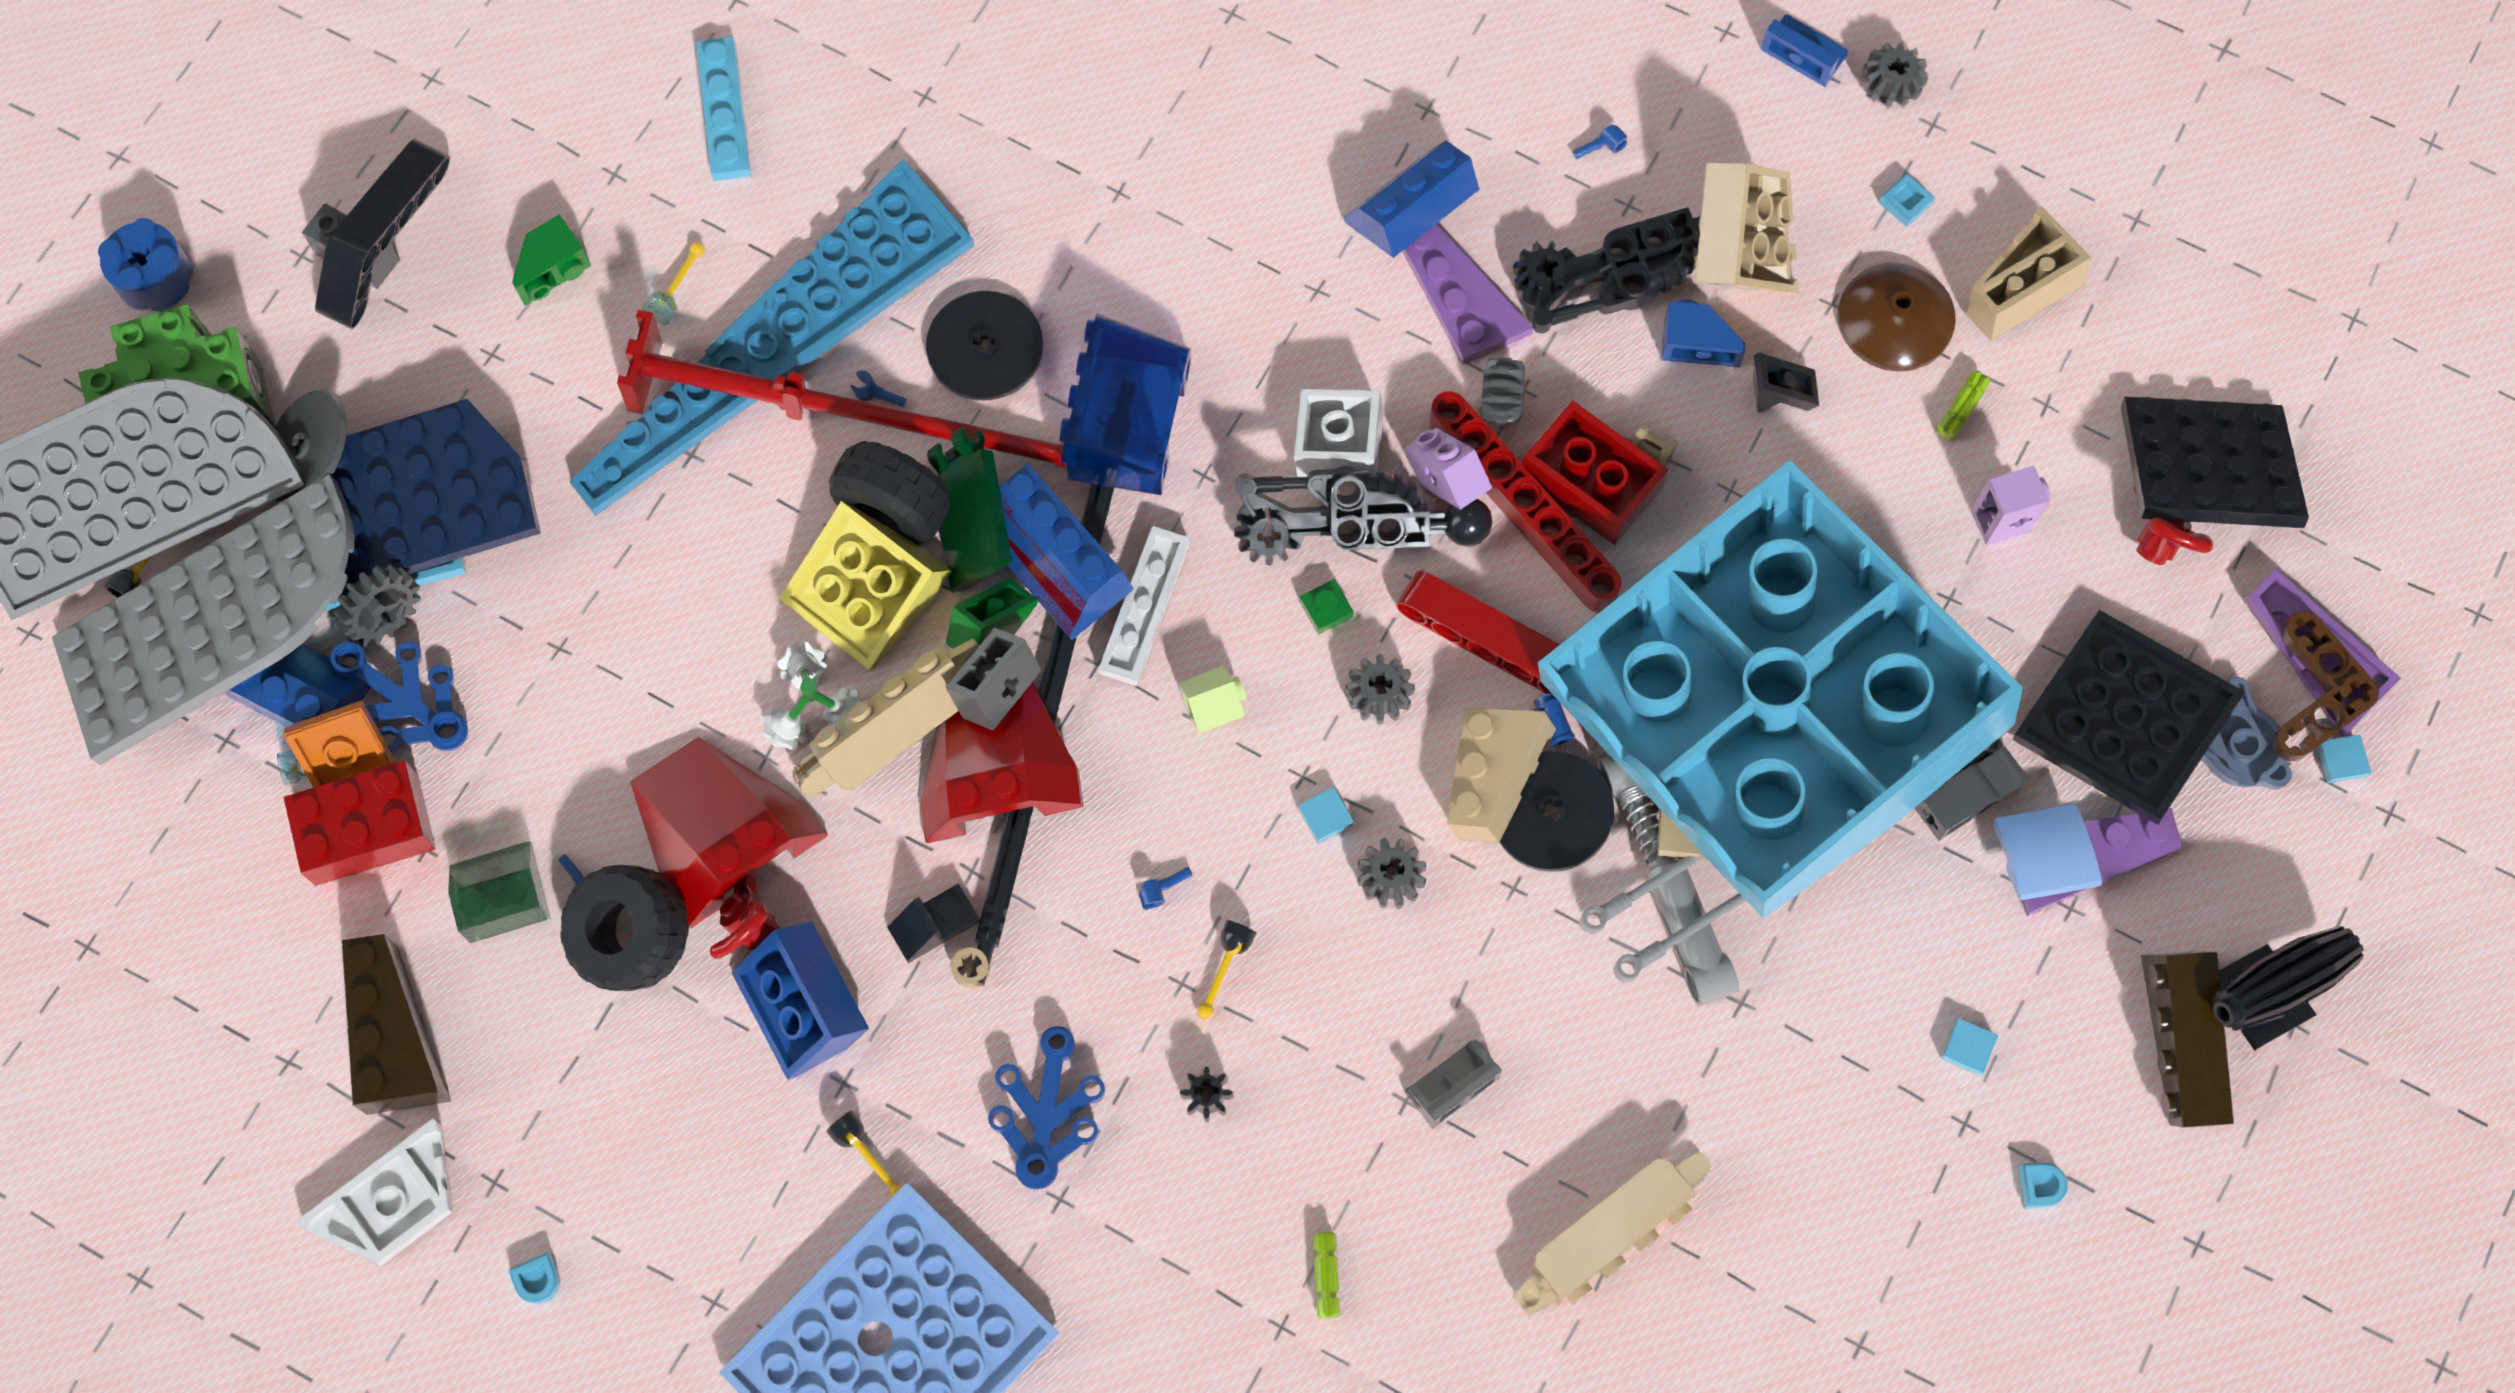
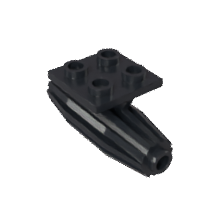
M2337 926L2296 938L2274 951L2266 944L2220 969L2221 989L2215 993L2216 995L2212 1000L2214 1002L2213 1013L2215 1018L2227 1028H2232L2234 1031L2240 1030L2253 1050L2259 1049L2317 1015L2309 1001L2333 988L2363 959L2364 954H2362L2364 948L2359 942V937L2355 936L2351 929Z

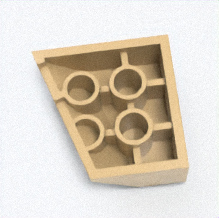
M1707 163L1706 175L1702 185L1704 195L1702 215L1699 219L1700 237L1698 255L1695 260V282L1739 289L1799 293L1798 280H1792L1790 261L1797 259L1796 245H1791L1788 240V226L1793 221L1790 172L1742 163Z

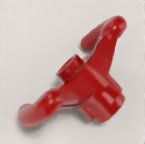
M2154 518L2152 520L2149 519L2137 539L2139 545L2136 551L2143 558L2154 564L2165 565L2167 560H2173L2180 547L2204 554L2209 553L2213 548V540L2206 534H2196L2193 532L2190 522L2167 521Z
M756 870L723 892L725 896L734 887V895L730 896L720 908L719 924L730 935L711 946L710 955L714 959H720L734 952L742 945L749 950L756 949L775 929H780V926L775 921V916L767 910V907L762 904L758 896Z

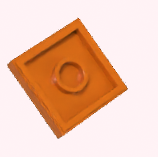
M363 700L284 728L283 736L312 787L396 763Z

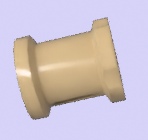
M1645 423L1639 428L1631 442L1665 468L1679 444L1674 439L1668 441L1649 431V426Z

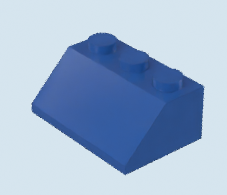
M1443 141L1424 153L1344 216V222L1394 258L1480 190L1471 157L1448 141Z
M302 643L276 663L224 693L231 699L287 727L347 706L350 703L359 702L365 698L371 687L356 676L348 678L339 675L334 670L330 657Z
M812 921L775 929L731 972L787 1080L793 1079L845 1051L869 1029Z

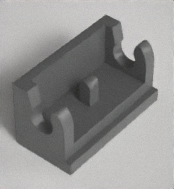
M1475 1039L1468 1042L1463 1048L1416 1083L1410 1085L1404 1092L1433 1129L1499 1080L1502 1069Z

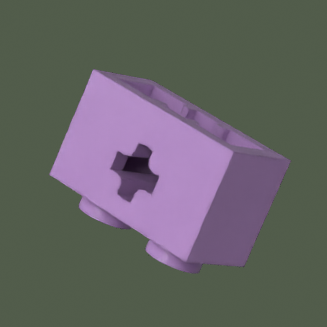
M1438 428L1423 432L1416 438L1414 443L1404 449L1421 486L1460 510L1492 489L1475 449Z
M2035 466L1988 479L1971 509L1985 544H1991L2031 532L2049 503V487L2044 478H2039Z

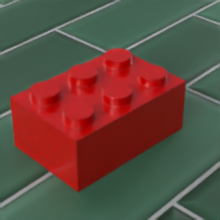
M1574 400L1569 403L1527 452L1522 463L1556 503L1613 545H1616L1663 489L1668 473L1667 468Z
M405 760L283 796L300 873L315 886L436 850L418 774Z

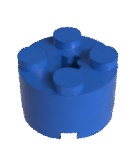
M148 218L137 219L135 222L119 228L107 240L103 241L98 248L100 267L104 277L123 301L132 308L140 310L139 308L151 309L153 312L166 310L179 303L186 296L190 288L188 283L191 274L193 275V265L190 258L169 230Z

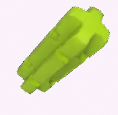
M1980 371L1971 372L1946 415H1944L1936 429L1939 436L1944 437L1947 441L1956 439L1990 384V378L1987 375L1982 374Z
M1319 1232L1313 1236L1314 1253H1317V1257H1314L1316 1294H1319V1298L1316 1299L1318 1318L1331 1319L1340 1315V1298L1336 1297V1293H1339L1337 1256H1334V1252H1337V1241L1335 1233Z

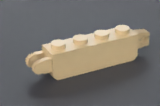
M972 638L945 653L941 646L934 651L926 652L916 660L912 668L901 676L889 679L882 686L881 691L869 700L861 701L854 705L848 715L834 726L830 725L823 728L816 735L815 740L808 744L812 753L801 760V763L797 764L794 767V771H792V777L796 784L798 783L801 793H804L805 796L815 797L816 794L819 795L820 791H825L835 782L840 789L853 790L959 711L945 687L980 645Z
M1694 1152L1693 1155L1690 1154V1158L1686 1157L1675 1167L1670 1160L1656 1158L1540 1249L1532 1260L1531 1272L1533 1274L1513 1295L1514 1300L1523 1312L1530 1317L1555 1302L1559 1306L1567 1299L1574 1305L1593 1289L1588 1282L1600 1273L1605 1278H1608L1626 1263L1622 1255L1635 1246L1641 1252L1660 1236L1655 1229L1665 1221L1669 1220L1672 1225H1675L1689 1214L1693 1209L1688 1203L1696 1196L1693 1188L1700 1181H1703L1707 1173L1711 1171L1712 1165H1710L1709 1156H1705V1153Z

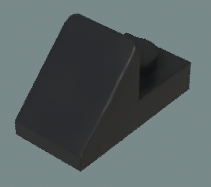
M1763 353L1754 355L1753 382L1758 413L1779 403L1806 411L1819 406L1815 369Z
M958 883L925 903L922 902L920 897L915 898L887 928L907 963H910L979 923L980 919Z

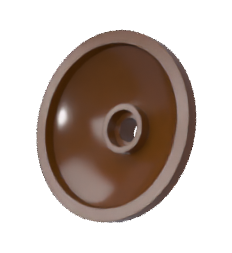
M1883 263L1865 269L1849 282L1838 306V325L1848 347L1866 363L1883 370L1911 371L1930 364L1945 351L1955 330V308L1946 288L1927 271L1909 264ZM1896 302H1904L1908 308H1900Z

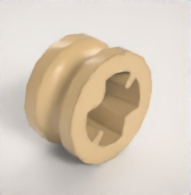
M967 947L961 949L954 955L951 962L952 974L957 983L964 988L980 987L974 984H977L986 974V980L989 977L990 966L987 957L977 948ZM978 956L982 962L976 968L978 974L975 977L969 978L968 973L965 972L964 976H962L959 971L965 968L963 961L970 958L974 961L975 957Z

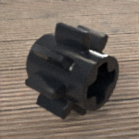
M1208 1066L1204 1068V1075H1200L1197 1078L1193 1074L1188 1073L1187 1079L1191 1084V1088L1180 1091L1182 1099H1191L1192 1101L1187 1108V1114L1190 1116L1198 1111L1203 1114L1205 1123L1209 1122L1210 1114L1216 1111L1225 1116L1226 1108L1222 1104L1223 1099L1229 1100L1233 1098L1232 1090H1222V1086L1227 1080L1226 1074L1223 1073L1216 1078L1210 1075ZM1205 1086L1211 1087L1212 1093L1215 1094L1211 1096L1208 1103L1202 1102L1201 1095H1198L1202 1094L1203 1087Z

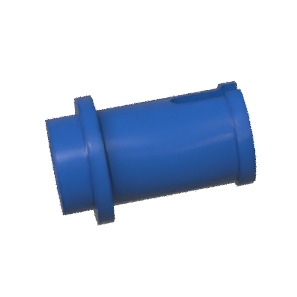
M1552 693L1545 694L1533 701L1536 707L1533 711L1545 712L1556 728L1550 740L1551 747L1560 746L1575 738V734L1572 732L1562 709V704Z

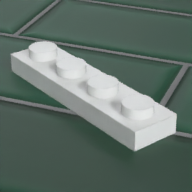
M1155 526L1151 527L1131 580L1134 590L1125 596L1098 668L1099 674L1138 686L1187 554L1190 537Z

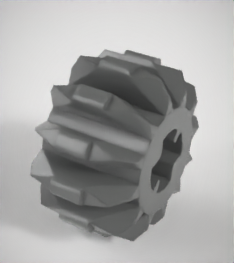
M1903 41L1895 49L1888 42L1882 46L1881 51L1874 49L1862 70V77L1865 78L1863 83L1864 91L1873 92V102L1881 98L1886 100L1887 109L1892 106L1894 101L1902 108L1908 104L1909 99L1916 101L1928 80V73L1925 71L1927 66L1926 59L1917 58V48L1911 51L1904 50Z
M1499 357V359H1489L1485 364L1482 383V416L1485 421L1495 422V424L1517 423L1521 419L1523 411L1525 366L1522 361L1512 360V358Z
M1381 653L1376 657V664H1372L1364 657L1360 662L1361 670L1354 668L1350 670L1349 678L1352 682L1346 684L1345 693L1353 696L1349 700L1351 710L1362 708L1360 718L1363 721L1367 720L1371 714L1376 715V722L1379 725L1383 724L1384 714H1388L1391 719L1396 721L1400 717L1399 709L1409 710L1411 707V700L1408 696L1414 694L1415 685L1407 682L1411 678L1409 669L1398 670L1400 661L1397 657L1391 660L1389 665L1384 664V656ZM1375 685H1383L1385 694H1377Z
M1386 838L1380 840L1381 851L1375 847L1368 846L1365 852L1368 859H1360L1357 864V868L1363 872V874L1357 877L1358 886H1369L1365 892V898L1371 900L1380 895V908H1386L1388 899L1394 900L1397 909L1403 908V895L1413 902L1418 899V892L1415 888H1424L1426 885V878L1420 875L1426 871V862L1421 860L1414 861L1418 856L1419 850L1413 847L1404 852V840L1402 838L1397 840L1396 848H1390ZM1390 867L1398 869V873L1393 880L1385 878Z

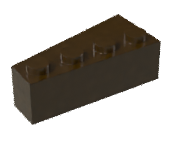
M385 934L342 940L352 1105L366 1115L451 1102L448 1090L444 1086L439 1072L440 1067L437 1058L431 1049L422 1015L418 1011L413 996L414 992L398 946Z
M2178 952L2141 955L2158 1054V1068L2161 1073L2164 1089L2162 1094V1110L2165 1118L2169 1119V1125L2182 1128L2234 1124L2225 1026L2218 1022L2213 1013L2214 1002L2212 1000L2216 995L2215 993L2221 989L2217 952Z

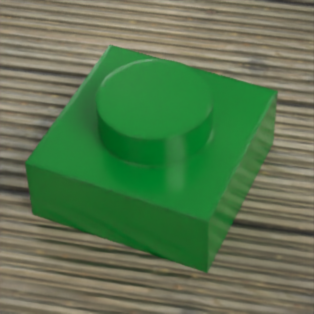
M1335 578L1299 596V603L1318 635L1354 617V611Z

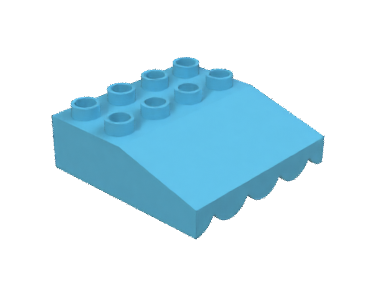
M1790 459L1538 662L1541 683L1763 919L1889 830L2013 727L2023 687Z

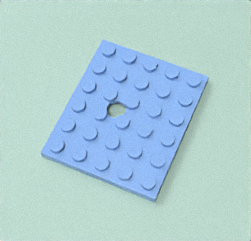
M906 1183L719 1373L738 1393H1005L1060 1336V1333L930 1204ZM872 1322H882L888 1325L893 1336L890 1348L878 1356L864 1353L859 1345V1335L862 1329Z

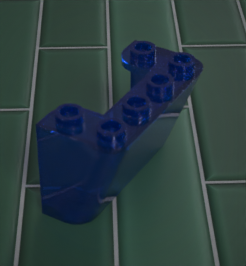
M1097 313L1095 319H1088L1086 324L1084 343H1088L1086 353L1080 352L1077 360L1076 375L1080 376L1078 385H1071L1069 392L1068 408L1072 409L1070 419L1063 418L1061 423L1059 440L1064 442L1061 452V463L1067 464L1068 480L1162 495L1169 465L1170 434L1179 396L1184 397L1191 369V348Z

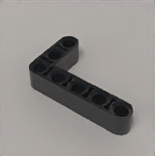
M412 139L398 154L329 238L324 253L315 312L350 329H354L358 325L367 307L376 260L442 181L450 163L449 155L416 139Z

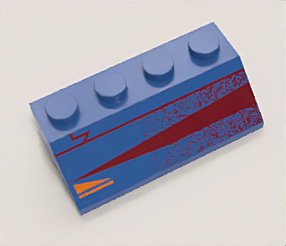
M1028 463L999 486L1012 562L1007 564V566L1031 594L1038 599V602L1067 636L1073 640L1133 591L1134 588L1121 568Z

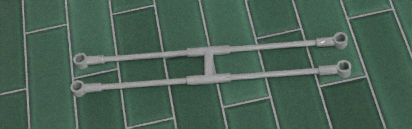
M2002 737L1993 742L1994 748L1987 747L1961 770L1982 757H1989L2002 748ZM1701 853L1700 857H1685L1630 892H1622L1601 906L1592 905L1587 907L1580 917L1582 930L1588 934L1599 933L1603 930L1607 921L1631 907L1633 901L1705 858V856ZM1738 893L1661 942L1657 940L1634 955H1622L1613 968L1615 977L1623 983L1633 982L1642 969L1666 955V950L1746 900ZM1587 915L1597 916L1600 924H1590L1587 920ZM1621 964H1630L1634 969V973H1624L1621 969Z

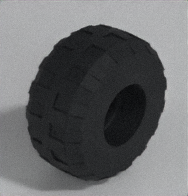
M861 441L847 448L837 462L829 479L830 496L833 497L836 505H839L841 501H846L918 545L933 539L951 507L949 489L944 485L939 476H936L932 470L916 461L913 457L874 441Z
M636 865L606 866L582 878L583 880L569 894V898L563 908L560 932L561 944L566 954L565 957L570 966L578 973V976L598 988L611 991L645 989L656 985L660 980L668 977L682 958L686 949L687 936H689L686 905L675 885L663 877L661 873ZM627 907L632 915L634 928L629 944L623 949L617 941L615 929L617 918L621 911Z

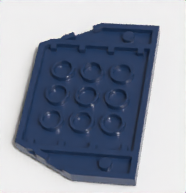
M468 399L346 436L340 461L332 475L340 486L354 528V552L349 553L344 572L348 579L341 595L349 593L347 588L349 583L355 584L358 580L360 581L359 576L362 572L367 576L372 575L375 566H379L384 571L389 564H393L397 569L402 567L408 574L541 534L525 461Z

